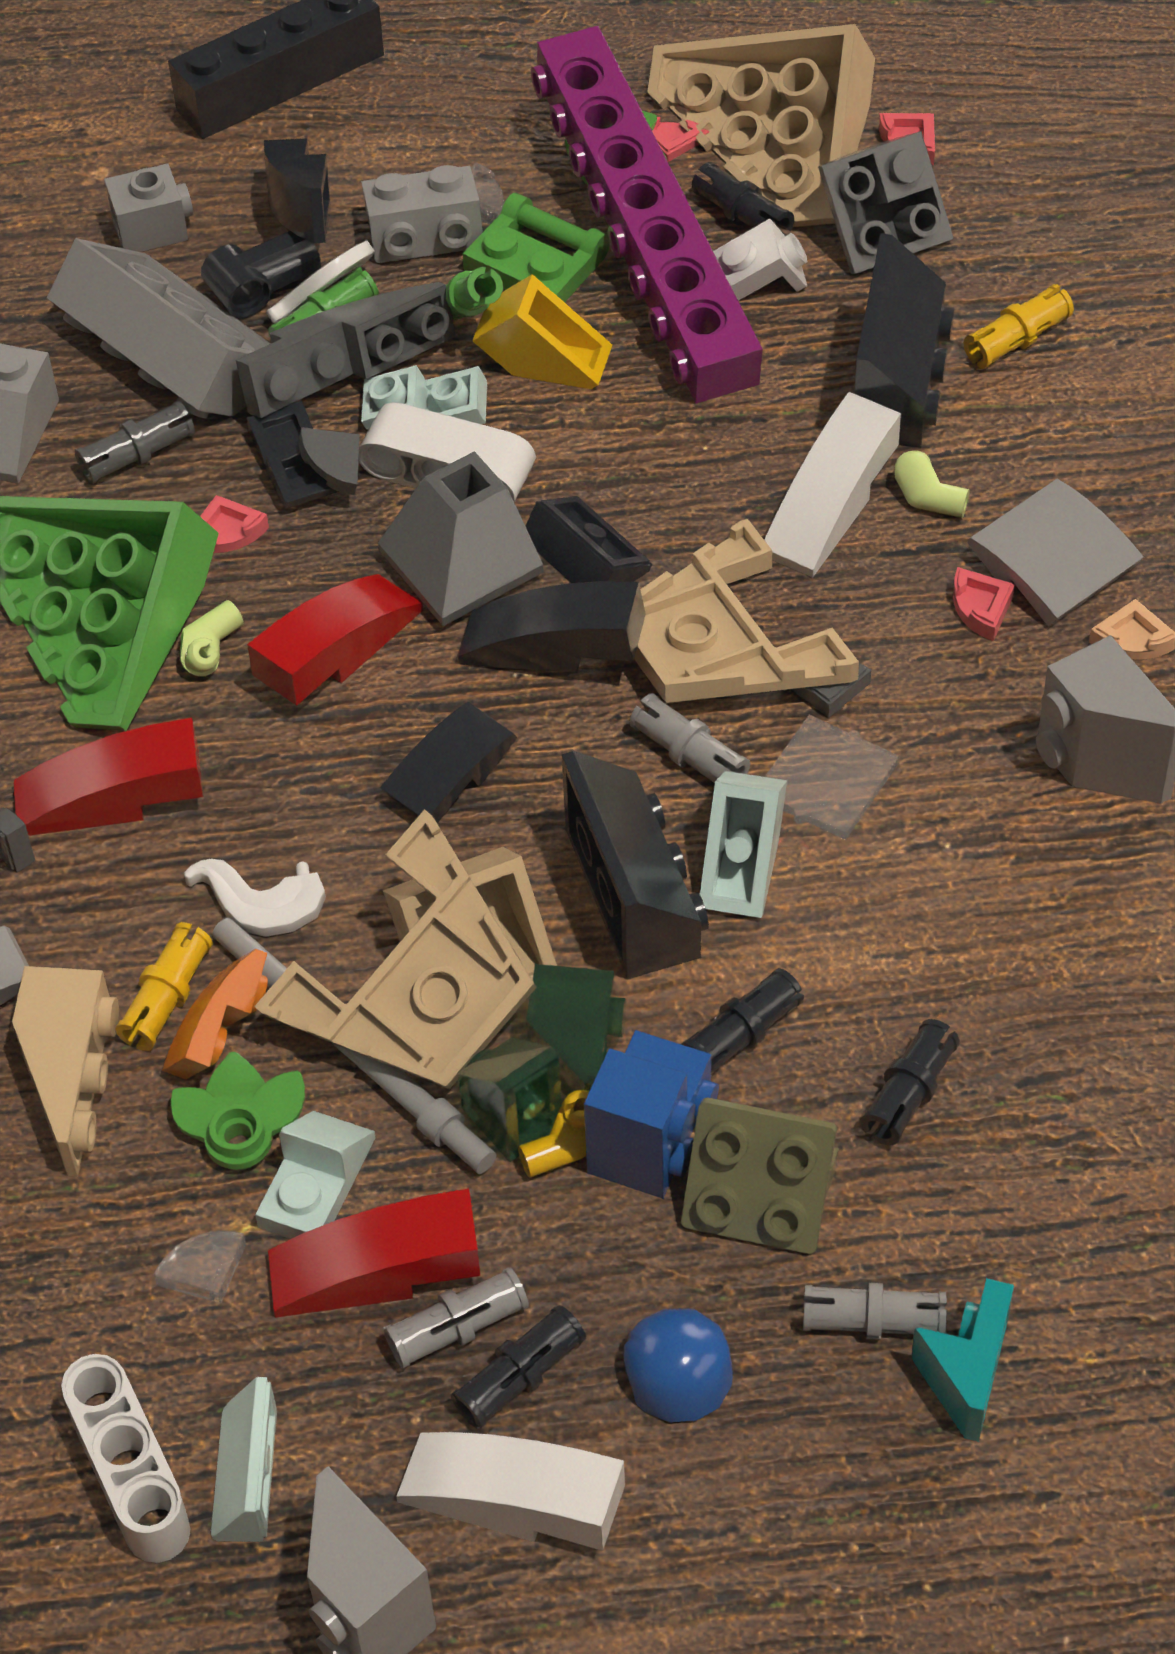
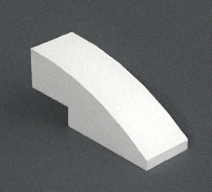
M851 392L847 393L809 451L764 539L772 549L773 561L812 578L870 500L872 481L899 445L901 413Z
M459 1432L420 1433L396 1497L398 1503L531 1542H535L537 1533L540 1532L603 1551L625 1487L624 1461L576 1448L529 1439Z

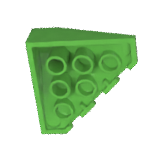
M0 496V602L14 624L17 626L25 625L33 639V642L26 648L44 680L50 684L58 683L67 699L60 708L68 722L75 728L127 731L204 588L219 533L184 502Z

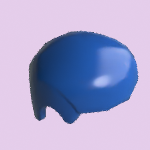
M693 1308L662 1309L639 1321L628 1334V1342L624 1345L625 1371L634 1394L635 1402L645 1413L667 1422L696 1421L721 1406L732 1386L733 1368L727 1339L717 1323Z

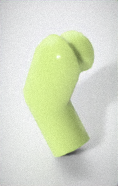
M908 451L897 459L895 463V479L911 506L960 518L964 517L969 498V489L940 483L929 457L921 451Z
M224 601L183 629L181 634L180 661L189 673L195 676L212 674L219 664L220 640L243 626L242 615L231 601Z

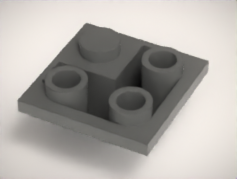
M921 131L896 137L818 166L851 274L874 267L880 233L893 235L912 253L954 239Z
M475 451L425 476L378 542L379 552L442 626L544 572L543 563L508 488Z

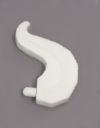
M364 241L345 251L317 270L278 303L269 308L266 314L273 323H277L284 317L286 318L307 302V296L317 291H324L340 278L352 272L356 267L364 265L373 256L375 250L368 241Z
M201 860L191 865L184 872L186 885L192 887L199 882L207 883L210 885L227 918H231L247 933L264 937L294 932L318 918L326 898L325 889L318 873L309 874V867L306 862H299L296 865L297 876L284 877L278 885L263 891L251 889L237 871L224 860Z

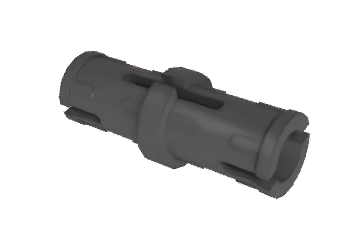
M176 401L171 406L137 423L132 419L119 424L118 432L83 448L75 449L74 452L78 465H82L99 456L102 457L101 462L82 470L83 475L89 483L93 484L98 479L135 461L140 466L152 459L151 453L186 437L193 436L195 428L192 419L175 427H168L170 422L189 414L181 402Z

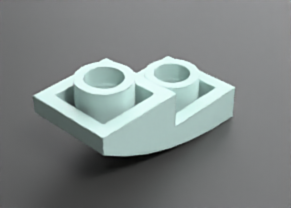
M417 365L364 379L361 422L366 429H369L379 410L385 404L394 402L478 424H485L487 379L479 366L425 380Z

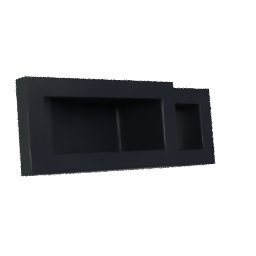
M308 138L264 140L268 203L273 215L284 227L312 243H326L331 210L327 154L309 155Z
M596 581L560 584L527 590L471 611L458 655L460 665L578 673L581 658L634 661L646 615L639 582Z

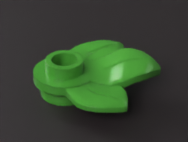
M230 1052L213 1072L206 1090L192 1087L173 1089L171 1096L172 1116L177 1127L184 1134L205 1142L207 1153L215 1163L228 1169H245L264 1159L271 1148L273 1136L281 1132L283 1127L298 1119L305 1101V1085L302 1074L299 1071L280 1074L265 1083L257 1070L237 1052ZM243 1135L249 1137L248 1140L242 1143H228L236 1136Z

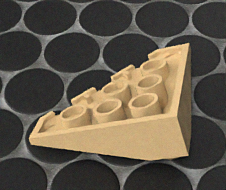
M856 24L655 45L653 48L648 94L662 109L669 107L682 120L679 124L687 132L691 129H688L686 120L698 123L696 128L700 133L696 136V140L706 152L713 150L724 160L726 164L723 167L740 182L748 180L761 189L762 196L783 209L791 211L795 221L793 227L835 224L818 166L858 150L870 107L875 57ZM706 129L710 132L705 135L701 130Z

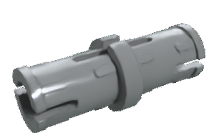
M648 694L641 700L642 704L649 708L648 713L638 706L633 710L630 726L637 731L640 730L667 749L671 760L683 768L690 765L714 783L724 771L748 774L750 760L738 755L710 735V728L699 719L689 721L663 703L655 694Z
M508 1267L502 1273L458 1294L450 1289L438 1295L437 1304L394 1325H388L383 1330L397 1363L401 1368H405L411 1362L455 1341L463 1346L475 1340L474 1332L518 1310L529 1308V1302L519 1278L514 1270ZM482 1304L481 1307H479V1308H477V1309H475V1310H473V1311L467 1313V1311H469V1310H471V1309H473V1308H475V1307H477V1306H479V1305ZM450 1319H453V1320L447 1322L446 1324H444V1325H442V1326H440V1327H438V1328H435V1329L431 1330L432 1328H434V1327H436V1326H438V1325H440V1324H442V1323H444V1322H446V1321H448V1320H450Z
M868 1283V1290L805 1285L803 1331L815 1329L866 1332V1339L881 1340V1333L914 1335L915 1328H924L945 1334L946 1292L883 1290V1283Z

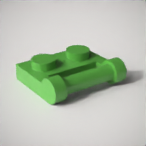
M515 192L506 199L501 214L463 253V267L466 271L486 267L485 273L490 269L495 270L501 277L504 289L510 288L533 274L562 301L566 302L604 260L609 251L610 241L607 233L596 228H591L588 231L534 207L530 198ZM526 227L577 251L571 256L519 231Z

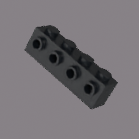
M300 0L168 60L176 110L203 140L384 56L380 8L374 0Z

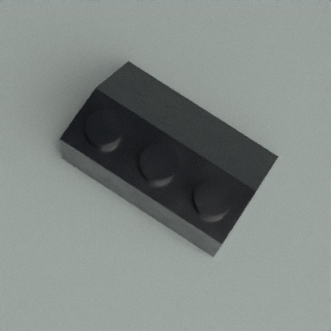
M880 233L856 359L855 394L901 413L899 445L921 448L925 424L936 426L940 391L931 390L932 382H944L948 349L938 347L939 341L950 342L955 308L944 306L946 282L893 235Z
M576 751L561 754L566 832L627 980L701 958V931L709 929L706 908L698 892L689 894L683 881L687 878L685 861L679 845L676 842L667 844L662 830H665V818L657 795L655 793L646 795L635 771Z

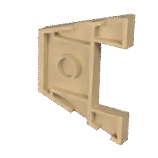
M748 519L733 525L730 528V537L716 547L707 543L693 553V563L674 576L666 571L641 588L646 615L634 659L665 703L850 683L858 680L859 661L833 628L779 647H774L727 584L772 568V549Z
M424 809L385 855L435 897L436 901L353 998L347 1004H344L293 961L254 1007L268 1018L450 1090L537 987L437 822Z

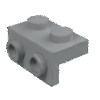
M444 165L428 172L407 175L389 173L377 179L361 181L363 199L371 232L372 248L375 250L373 255L377 263L464 251L483 233L480 200L470 166L456 167Z

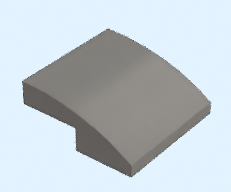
M1059 479L1052 481L967 541L968 545L994 578L1009 583L1014 582L1048 627L1134 568L1144 558L1126 535L1100 509Z

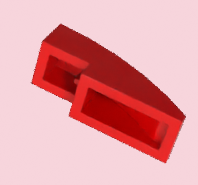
M380 574L357 578L333 587L304 602L274 622L247 644L252 675L297 706L330 676L340 683L344 682L423 611V604Z
M192 717L151 724L104 737L67 751L14 779L15 814L25 823L28 836L144 821L143 805L202 798L203 789L199 749Z
M469 1188L426 1195L379 1206L335 1220L300 1234L268 1250L275 1318L413 1299L412 1285L481 1276Z

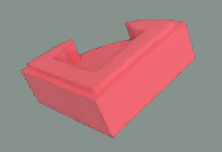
M880 113L879 133L883 142L921 131L931 165H934V114Z
M657 117V122L652 132L665 154L667 162L699 145L696 140V136L700 133L696 128L698 123L686 120L688 129H691L687 132L679 123L660 122V117ZM706 129L701 130L705 135L710 132Z
M218 495L213 498L200 516L219 533L214 553L229 552L245 547L260 538L269 528L267 514Z
M957 567L953 588V602L956 612L972 631L994 641L1013 600L1015 584Z

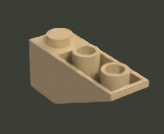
M24 966L12 1020L13 1027L68 1176L78 1177L83 1151L91 1152L95 1144L96 1114L91 1109L94 1094H103L106 1088L108 1059L107 1055L103 1053L106 1036L114 1037L116 1035L115 1028L119 1022V1002L117 997L109 996L102 970Z

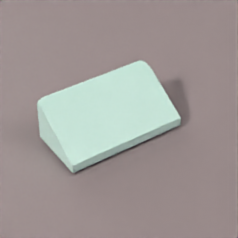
M256 1377L227 1403L222 1412L211 1536L216 1541L263 1542L264 1537H267L277 1408L271 1382H268L267 1377Z

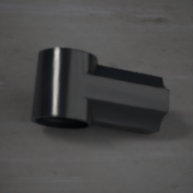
M288 231L246 251L232 244L220 246L212 251L204 260L201 267V276L227 311L235 318L244 319L260 312L267 305L273 291L311 275L322 268L321 258L314 243L296 235L292 231Z

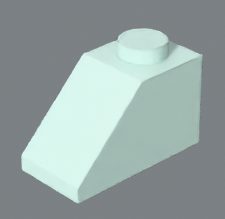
M724 771L715 781L700 896L706 909L762 918L779 843L787 780Z

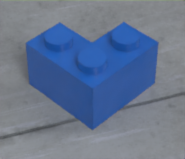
M635 1030L625 1053L609 1048L584 1102L587 1174L664 1199L673 1176L683 1178L689 1168L694 1138H691V1134L696 1125L698 1107L702 1099L707 1097L717 1099L719 1084L711 1082V1054Z

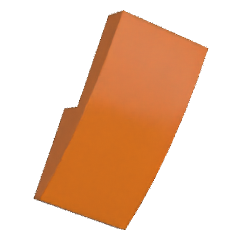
M254 949L232 962L201 992L178 1028L162 1071L188 1079L218 1061L227 1038V1029L221 1027V1025L228 1027L251 1013H255L257 1009L254 1006L266 993L268 978L262 975L267 952Z

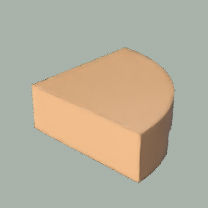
M1136 599L1093 627L1090 632V644L1111 635L1128 656L1134 660L1156 658L1175 649V632Z

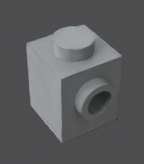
M168 163L104 179L112 221L123 249L142 252L188 240L185 217L194 215L191 198L186 183L176 185Z

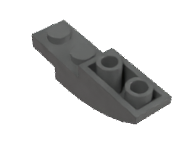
M435 282L391 291L350 302L304 318L269 333L271 344L237 359L236 365L247 411L259 418L269 415L352 374L368 379L456 337L451 309L446 300V284Z

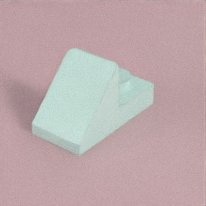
M312 1111L283 1127L279 1137L284 1159L255 1214L258 1228L292 1239L300 1234L335 1221L376 1138L375 1131L316 1111Z

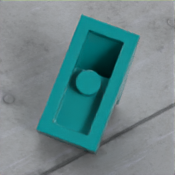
M986 1278L980 1304L966 1302L958 1337L924 1328H915L911 1354L916 1367L964 1438L977 1442L980 1440L1009 1319L1014 1290L1013 1284Z

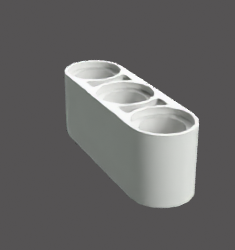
M394 402L385 404L379 410L359 447V463L367 472L382 480L415 489L425 476L475 451L505 484L514 502L535 463L536 455L529 442L514 433Z
M92 1354L81 1357L69 1366L64 1373L61 1385L63 1397L76 1433L130 1550L136 1557L145 1562L160 1563L171 1560L182 1552L189 1541L191 1531L176 1480L121 1365L117 1360L107 1355ZM102 1392L113 1394L103 1404L96 1406L85 1405L86 1401L95 1394ZM128 1450L141 1452L138 1458L131 1463L124 1465H114L111 1463L114 1457L121 1452ZM160 1509L169 1512L166 1518L158 1524L151 1526L138 1524L140 1518L149 1511Z

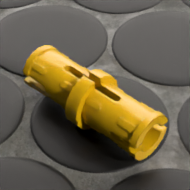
M1053 284L1021 305H1009L1000 312L1001 317L964 338L963 344L966 355L973 364L977 362L978 368L985 369L991 363L1018 347L1021 349L1028 348L1037 341V336L1043 331L1073 315L1074 307L1071 297L1065 289L1060 291V285Z
M185 922L177 923L172 931L171 938L155 965L145 967L138 982L141 988L125 1016L115 1028L116 1034L126 1044L131 1046L138 1033L142 1037L137 1044V1049L144 1051L152 1050L156 1043V1038L174 1007L184 1005L190 994L188 983L203 957L213 945L210 936L198 927L191 940H189L187 935L192 928V924Z

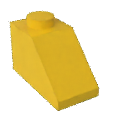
M533 274L503 291L500 298L489 305L482 314L472 340L513 376L585 389H593L599 385L613 345Z

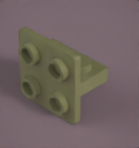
M708 1097L703 1098L698 1107L681 1219L682 1225L685 1228L808 1254L814 1253L818 1246L825 1200L836 1169L839 1148L834 1147L837 1133L836 1125L827 1121Z

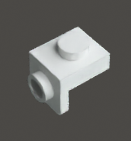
M771 219L766 220L713 251L738 301L781 276L797 292L807 287L802 265L807 263V256L802 245L794 234L790 233L785 236Z

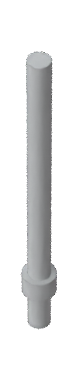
M225 918L215 926L212 933L213 938L237 959L254 949L267 952L262 975L268 978L267 986L269 988L287 969L231 918ZM332 1043L417 1119V1129L436 1146H448L478 1174L484 1173L493 1165L497 1156L496 1153L464 1125V1115L446 1099L438 1098L435 1100L402 1070Z

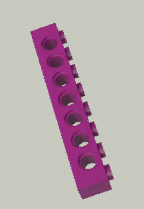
M599 26L537 42V66L531 67V79L535 93L539 99L546 98L550 105V119L554 132L558 138L565 137L569 144V157L574 173L578 178L584 176L589 185L588 194L593 212L598 218L604 216L608 224V236L614 255L617 258L624 257L627 262L631 289L638 300L644 298L649 307L648 314L652 332L658 342L665 340L670 350V365L677 383H686L696 404L760 385L763 349Z

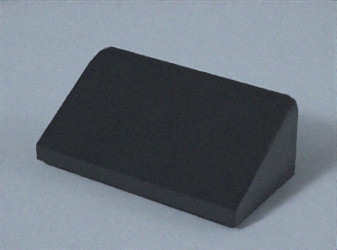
M578 496L536 501L525 527L537 552L569 582H634L650 571L652 563L649 562L650 560Z

